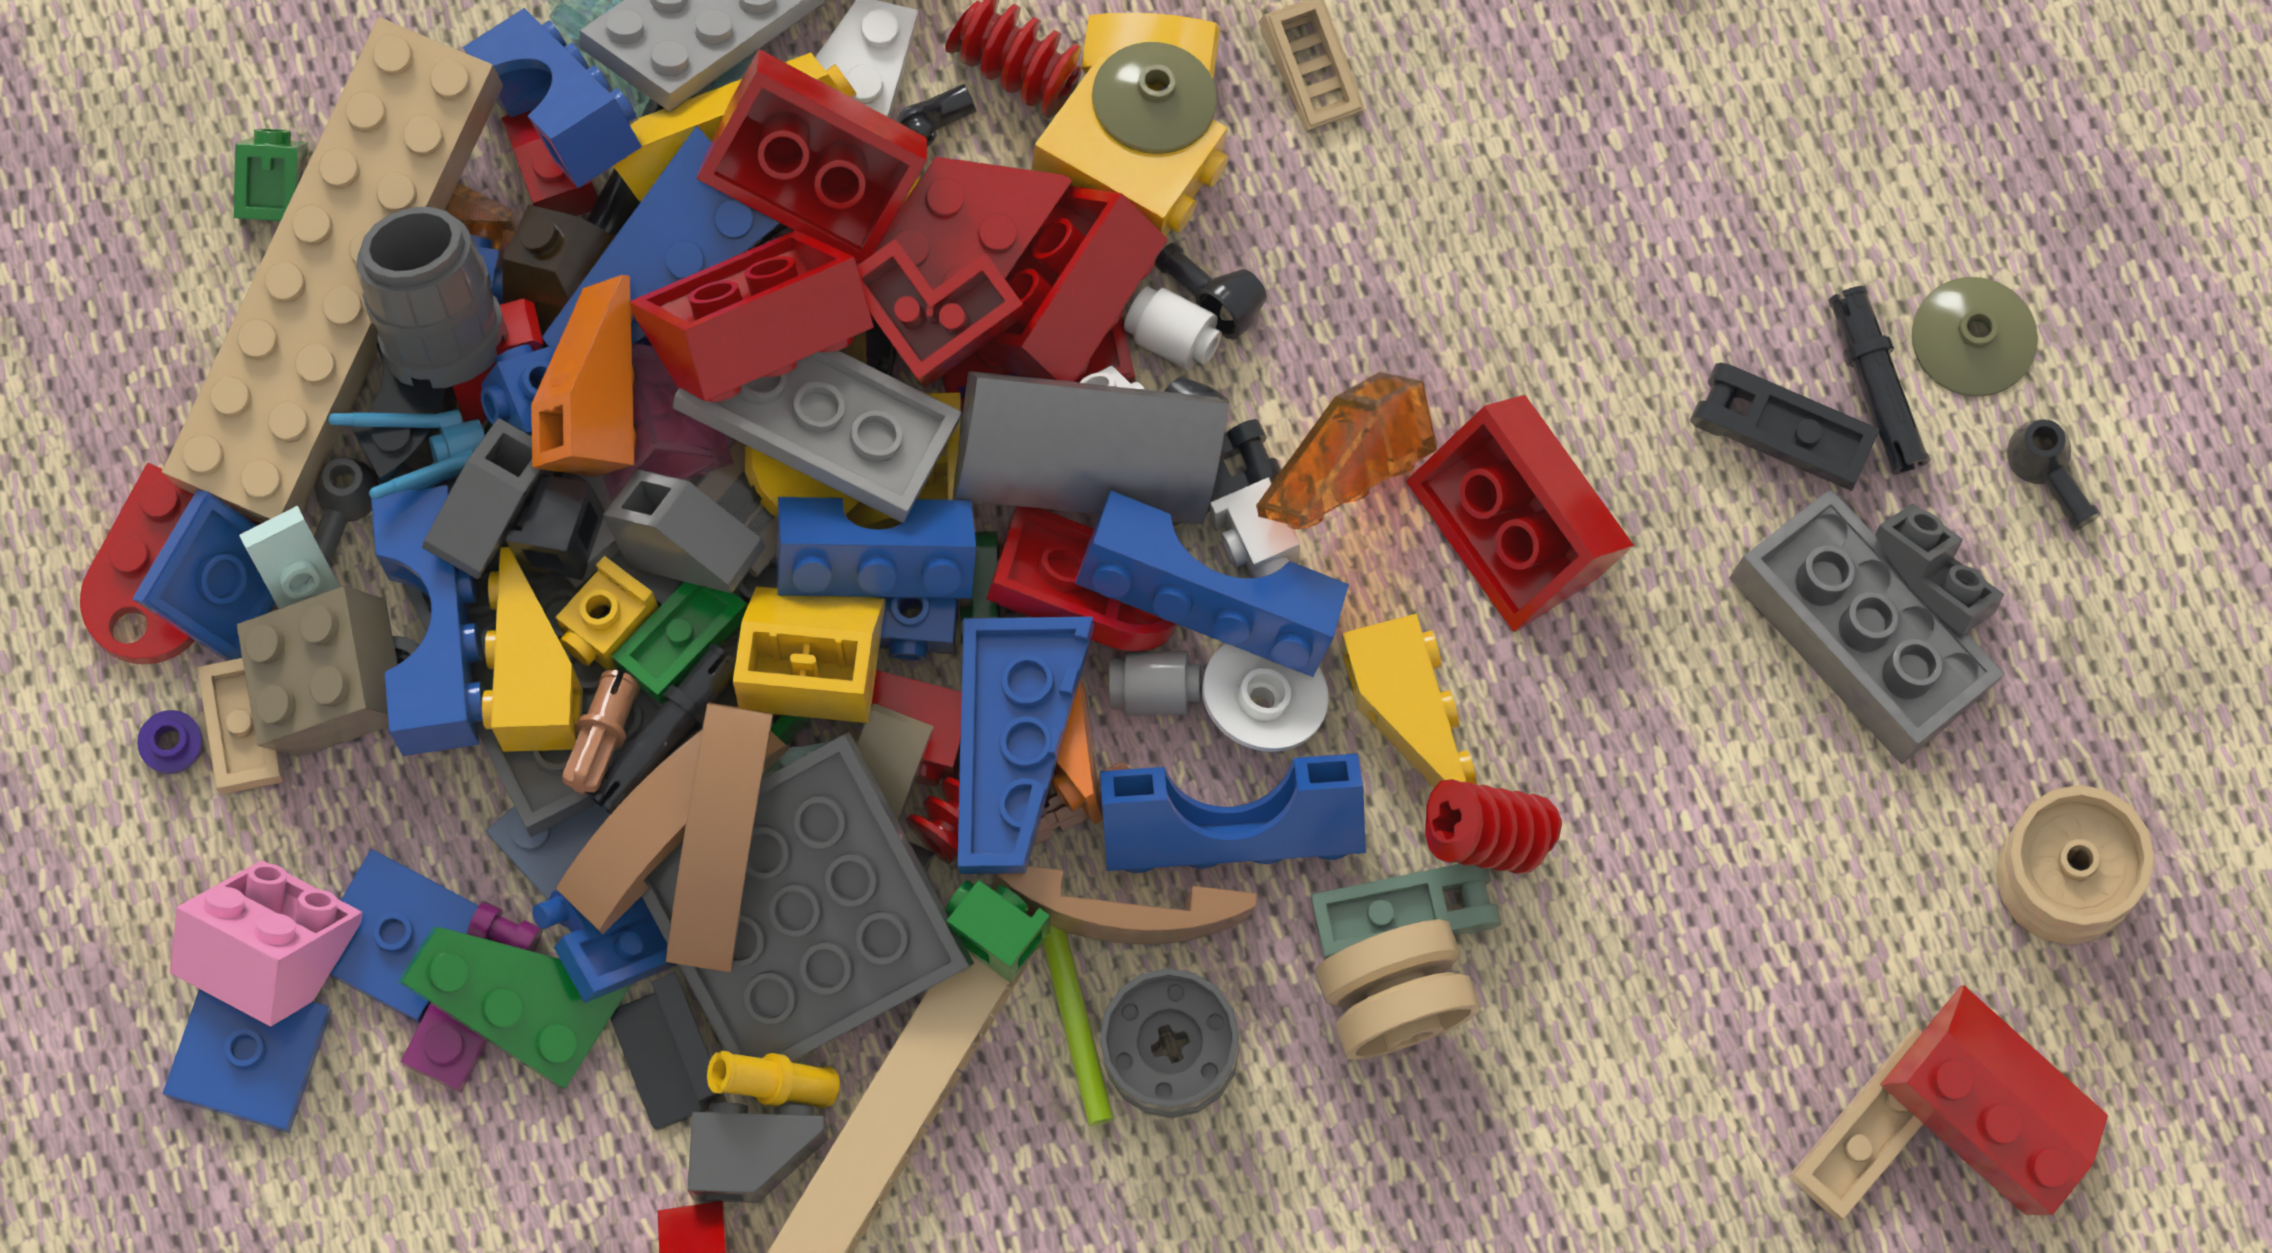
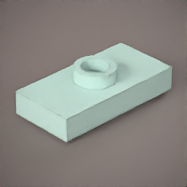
M298 506L239 535L279 609L340 587Z

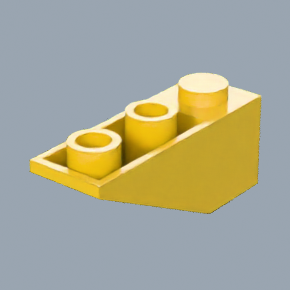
M501 547L499 571H491L488 579L489 603L492 610H497L496 630H488L485 638L486 663L488 669H494L493 690H485L482 697L485 729L493 730L503 752L573 750L578 737L575 725L578 718L582 716L583 688L510 547Z
M1416 613L1343 632L1340 650L1358 710L1434 788L1439 781L1449 779L1477 784L1473 762L1468 750L1458 752L1451 729L1459 727V718L1450 690L1440 692L1433 669L1441 668L1442 664L1433 631L1430 630L1422 633Z

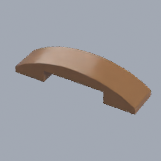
M713 703L707 704L681 851L666 962L730 973L732 971L742 909L741 903L773 713Z
M702 730L664 760L622 801L580 851L556 887L558 892L602 934L649 889L643 880L684 839ZM770 731L764 773L788 750V747L772 731Z
M1028 866L1026 873L993 874L991 884L992 890L997 885H1002L1018 895L1029 907L1025 913L1028 916L1032 917L1039 908L1050 915V926L1090 939L1139 945L1184 942L1219 933L1247 920L1256 907L1257 893L1192 886L1184 900L1183 910L1061 896L1063 870Z

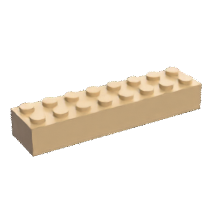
M378 16L165 463L162 473L175 486L192 494H195L197 489L207 491L241 515L259 523H264L296 506L303 513L319 475L343 426L329 424L328 416L331 413H350L378 353L376 345L378 343V330L376 325L369 319L362 297L363 290L357 269V257L363 238L374 224L392 213L411 207L446 209L503 87L492 64Z

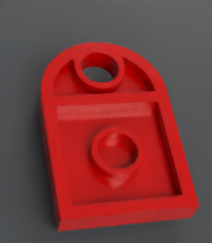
M148 462L88 569L80 592V611L88 632L108 654L133 664H155L167 661L184 652L195 642V640L132 599L194 494L175 486L162 473V468ZM246 517L248 520H250L257 526L261 524L255 520ZM128 613H139L145 616L147 619V629L138 641L121 643L115 640L113 631L119 618Z
M1015 506L986 600L1033 618L1093 617L1095 627L1091 640L1120 650L1146 651L1163 645L1172 637L1178 624L1075 584L1093 528L1041 508Z

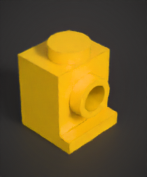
M604 556L596 564L598 571L555 618L563 634L559 641L575 659L586 666H589L594 660L606 670H616L617 668L611 656L659 606L650 589ZM607 607L611 609L606 617L597 619Z

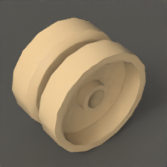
M2077 785L2053 789L2029 805L2001 846L1996 877L2001 900L2019 925L2040 939L2072 945L2096 941L2120 925L2150 885L2155 855L2149 830L2131 805L2110 791ZM2075 860L2080 863L2083 870H2076L2069 864Z
M1441 919L1421 921L1383 932L1337 952L1315 968V976L1325 1003L1349 1008L1340 1016L1335 1025V1030L1346 1059L1361 1060L1374 1058L1421 1043L1460 1026L1480 1012L1481 1005L1470 976L1446 972L1454 965L1460 955V950L1449 921Z

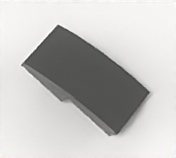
M1911 504L1879 525L1875 535L1897 572L1916 595L1954 630L1963 636L1996 613L2004 593L1985 581L1984 577L1977 570L1964 566L1954 558L1963 539L1944 526L1937 516L1920 509L1915 504Z

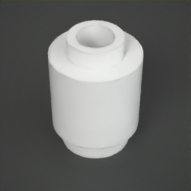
M1147 286L1142 289L1132 303L1124 323V330L1134 335V342L1137 345L1187 371L1191 370L1197 362L1206 365L1216 352L1222 337V332L1216 329L1217 315L1166 288L1156 291Z

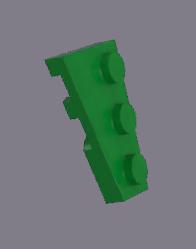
M441 927L432 928L398 981L399 984L561 1089L567 1087L631 986L628 985L584 1003L559 958Z

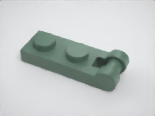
M1455 864L1311 894L1310 902L1323 960L1369 937L1421 921L1437 919L1449 921L1454 935L1462 933L1472 934L1499 927L1501 919L1497 904H1490L1486 884L1491 882L1489 868L1482 869L1474 865L1464 866L1462 864ZM1461 890L1465 908L1447 911L1443 892Z

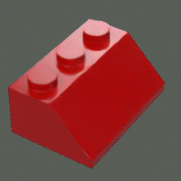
M759 49L725 110L696 179L793 230L800 231L854 256L856 263L860 264L874 254L926 164L927 138Z
M1070 186L1006 279L1028 311V314L976 352L1017 376L1069 382L1078 381L1087 371L1090 358L1107 332L1120 320L1125 304L1140 281L1146 278L1155 265V258L1168 238L1122 193Z
M797 230L629 301L632 314L677 387L705 402H719L730 399L741 392L742 385L762 376L776 377L789 373L797 367V361L817 352H834L843 349L853 342V336L874 327L855 257Z
M1526 395L1484 405L1406 480V483L1513 632L1525 627L1597 580L1634 546Z
M1965 985L1959 986L1880 1084L2025 1215H2053L2094 1164L2108 1115Z

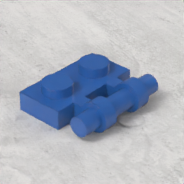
M558 890L551 893L549 900L533 906V918L539 928L546 929L556 924L569 928L571 933L562 936L553 948L584 1003L678 965L666 962L668 944L642 896L604 934L598 931Z

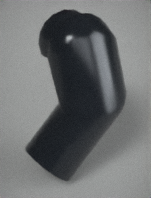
M962 84L937 96L905 107L899 113L896 122L925 136L928 147L937 136L935 130L977 111L965 84Z

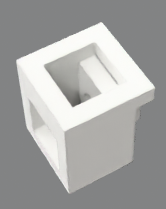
M1269 477L1210 502V522L1214 530L1217 531L1226 526L1228 528L1227 531L1221 533V539L1228 557L1235 568L1245 565L1251 578H1260L1275 573L1289 561L1299 562L1300 542Z

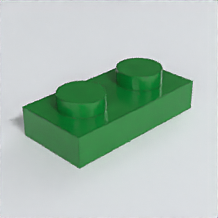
M684 582L611 656L614 665L623 674L627 673L639 682L640 687L662 705L666 701L663 698V693L670 685L678 687L708 651L707 648L712 643L720 646L742 623L748 605L735 593Z

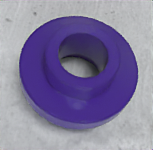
M165 710L151 716L141 727L137 740L138 751L143 761L154 771L162 774H177L187 770L198 760L203 748V735L195 720L186 713L177 710ZM168 731L178 732L180 739L173 749L162 750L159 748V739L164 733Z

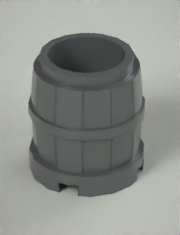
M433 207L407 208L392 213L374 224L363 238L357 257V269L363 290L364 304L370 321L376 325L378 330L377 339L388 371L400 382L414 386L411 378L419 380L430 379L433 388H448L469 381L490 368L498 356L496 351L497 345L501 342L502 338L505 342L507 341L508 330L498 300L492 294L490 287L491 279L484 258L479 254L467 227L447 211Z

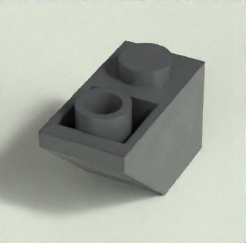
M500 418L495 421L463 467L424 539L423 549L474 578H480L506 541L509 530H513L520 521L524 503L530 496L534 497L541 475H546L547 470L532 468V436Z
M639 469L636 470L603 514L628 568L728 593H733L765 549L762 538L691 482Z
M731 1102L709 1104V1112H692L687 1188L692 1200L759 1203L828 1140V1126L825 1117L813 1116L814 1108L793 1104L775 1106L774 1114H748L747 1105Z

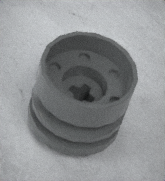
M1170 968L1143 973L1120 988L1104 1012L1099 1039L1108 1078L1125 1101L1145 1114L1171 1119L1197 1114L1220 1099L1235 1076L1239 1055V1033L1234 1010L1218 987L1196 973ZM1170 1032L1175 1040L1186 1038L1189 1042L1181 1048L1182 1060L1172 1064L1166 1055L1155 1057L1152 1053L1160 1048L1159 1036Z

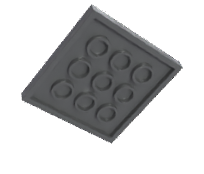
M848 732L766 776L761 781L731 973L678 965L725 1051H729L731 1054L762 1058L768 1053L783 1054L790 1061H793L967 969L974 962L960 936H957L947 925L949 915L945 911L942 902L851 733ZM683 841L643 880L649 889L642 895V898L667 944Z

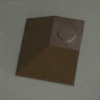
M528 205L503 257V304L520 299L533 302L543 337L616 236L581 217ZM543 340V343H544V344L542 345V347H541L540 349L549 347V346L546 344V342Z

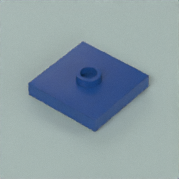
M197 489L132 599L222 659L229 661L242 658L237 624L269 613L275 604L271 593L239 536L257 525L209 492Z
M370 849L340 900L362 911V921L329 976L420 1024L430 1003L399 984L398 981L433 927H441L467 934L470 921L479 905Z
M199 989L162 1094L176 1101L290 1134L332 1010L329 1006L311 1002L270 1027Z

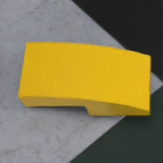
M1155 13L1092 14L1088 17L1081 68L1087 74L1100 55L1108 59L1118 50L1132 44L1161 42L1180 47L1194 55L1202 62L1214 79L1220 28L1215 22L1176 15ZM1153 83L1156 87H1164L1163 85Z

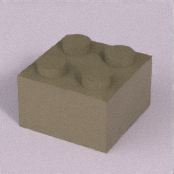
M342 586L237 624L257 746L300 757L389 727L385 672L397 666L398 663L386 599Z

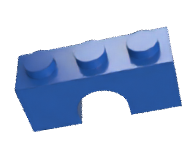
M778 497L775 545L778 595L972 598L976 555L972 501L917 499L904 523L889 529L876 530L864 528L851 522L844 513L843 498Z

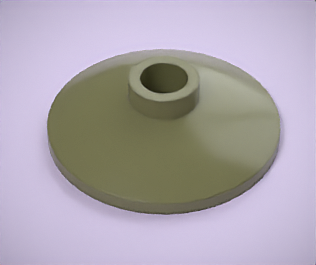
M1142 42L1118 50L1101 65L1093 84L1092 104L1100 125L1114 140L1136 151L1163 154L1184 149L1204 135L1214 118L1217 92L1209 71L1194 55L1171 44ZM1156 83L1163 85L1166 89L1154 91L1146 84Z
M1964 277L1940 285L1923 300L1913 321L1912 344L1921 367L1937 384L1961 395L1988 396L2010 388L2026 374L2037 350V327L2026 303L2007 286L1986 278ZM1972 321L1982 322L1987 326L1989 335L1982 338L1975 337L1969 333L1967 324Z

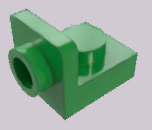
M254 129V139H245L235 143L233 218L281 221L300 182L302 157L308 154V142L291 141L290 130Z

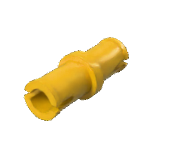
M721 1051V1053L716 1052L712 1056L707 1069V1082L712 1092L756 1097L762 1105L780 1106L785 1102L814 1105L818 1108L831 1107L838 1097L840 1088L839 1075L833 1067L792 1063L783 1054L768 1053L762 1058Z

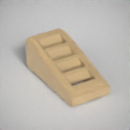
M1303 0L1267 13L1260 19L1259 24L1306 132L1365 110L1324 0ZM1311 22L1315 33L1290 42L1288 41L1285 31ZM1321 45L1325 55L1297 64L1294 57L1295 53ZM1329 66L1331 67L1334 77L1307 87L1305 86L1302 76ZM1338 88L1341 89L1345 99L1314 110L1311 98Z

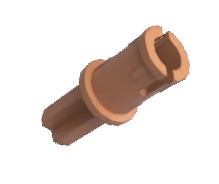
M607 670L603 672L588 713L579 717L575 725L578 737L562 774V780L564 784L572 787L573 791L578 794L584 795L587 792H596L599 789L614 750L621 748L626 740L623 727L634 700L638 697L641 690L639 682L627 673H624L619 688H616L614 684L618 671Z

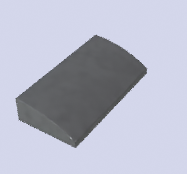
M968 371L952 498L954 500H971L973 502L1100 514L1110 491H1114L1170 513L1173 522L1204 525L1218 471L1229 404L1218 397Z
M1832 489L1828 490L1745 554L1729 577L1901 764L1905 763L2005 675L1967 633L1962 636L1945 623L1916 595L1897 572L1874 533Z

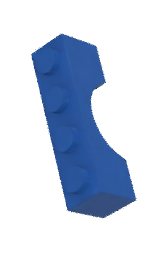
M523 8L462 47L466 54L494 66L503 84L496 102L510 117L533 110L528 115L530 121L556 166L577 188L642 147L630 126L638 120V117L625 95L618 88L612 90L601 71L595 65L589 67L577 47L572 42L567 45L560 32L550 20L541 25Z
M447 485L393 493L376 500L371 498L375 554L389 581L416 588L431 600V620L423 641L406 660L385 672L389 733L402 756L479 745L478 721H483L482 697L484 687L482 682L474 683L473 662L482 661V643L477 623L469 624L468 604L476 603L478 599L476 578L422 548L424 539L450 493Z
M1110 491L1093 528L1075 581L1076 585L1103 596L1115 599L1311 677L1315 675L1334 638L1349 586L1345 582L1291 561L1275 573L1260 578H1237L1214 571L1196 560L1183 547L1174 531L1170 513L1114 491Z
M1358 753L1293 758L1285 777L1270 793L1251 803L1232 807L1208 805L1189 797L1175 785L1165 767L1100 771L1107 871L1124 870L1130 873H1144L1154 868L1190 866L1192 868L1205 869L1214 867L1219 863L1253 861L1259 864H1273L1283 859L1304 857L1335 860L1343 858L1348 854L1366 853L1364 791Z

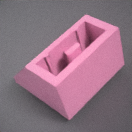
M261 860L177 907L170 973L271 1027L313 1002L360 926L363 912L340 901L332 893L317 889L288 874L282 867Z

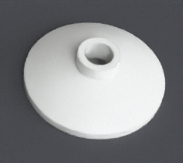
M1224 644L1214 653L1205 669L1202 680L1203 701L1212 721L1230 739L1254 750L1278 752L1303 744L1319 729L1328 709V687L1320 667H1318L1315 675L1311 677L1229 644ZM1256 696L1265 698L1269 702L1270 708H1264L1255 704L1251 698Z

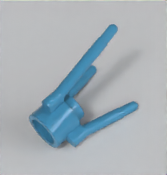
M459 409L439 414L354 412L331 413L328 416L329 424L334 426L439 428V435L429 437L434 464L371 488L369 495L375 500L393 493L429 488L451 478L459 477L467 460L485 437L479 419L462 422Z

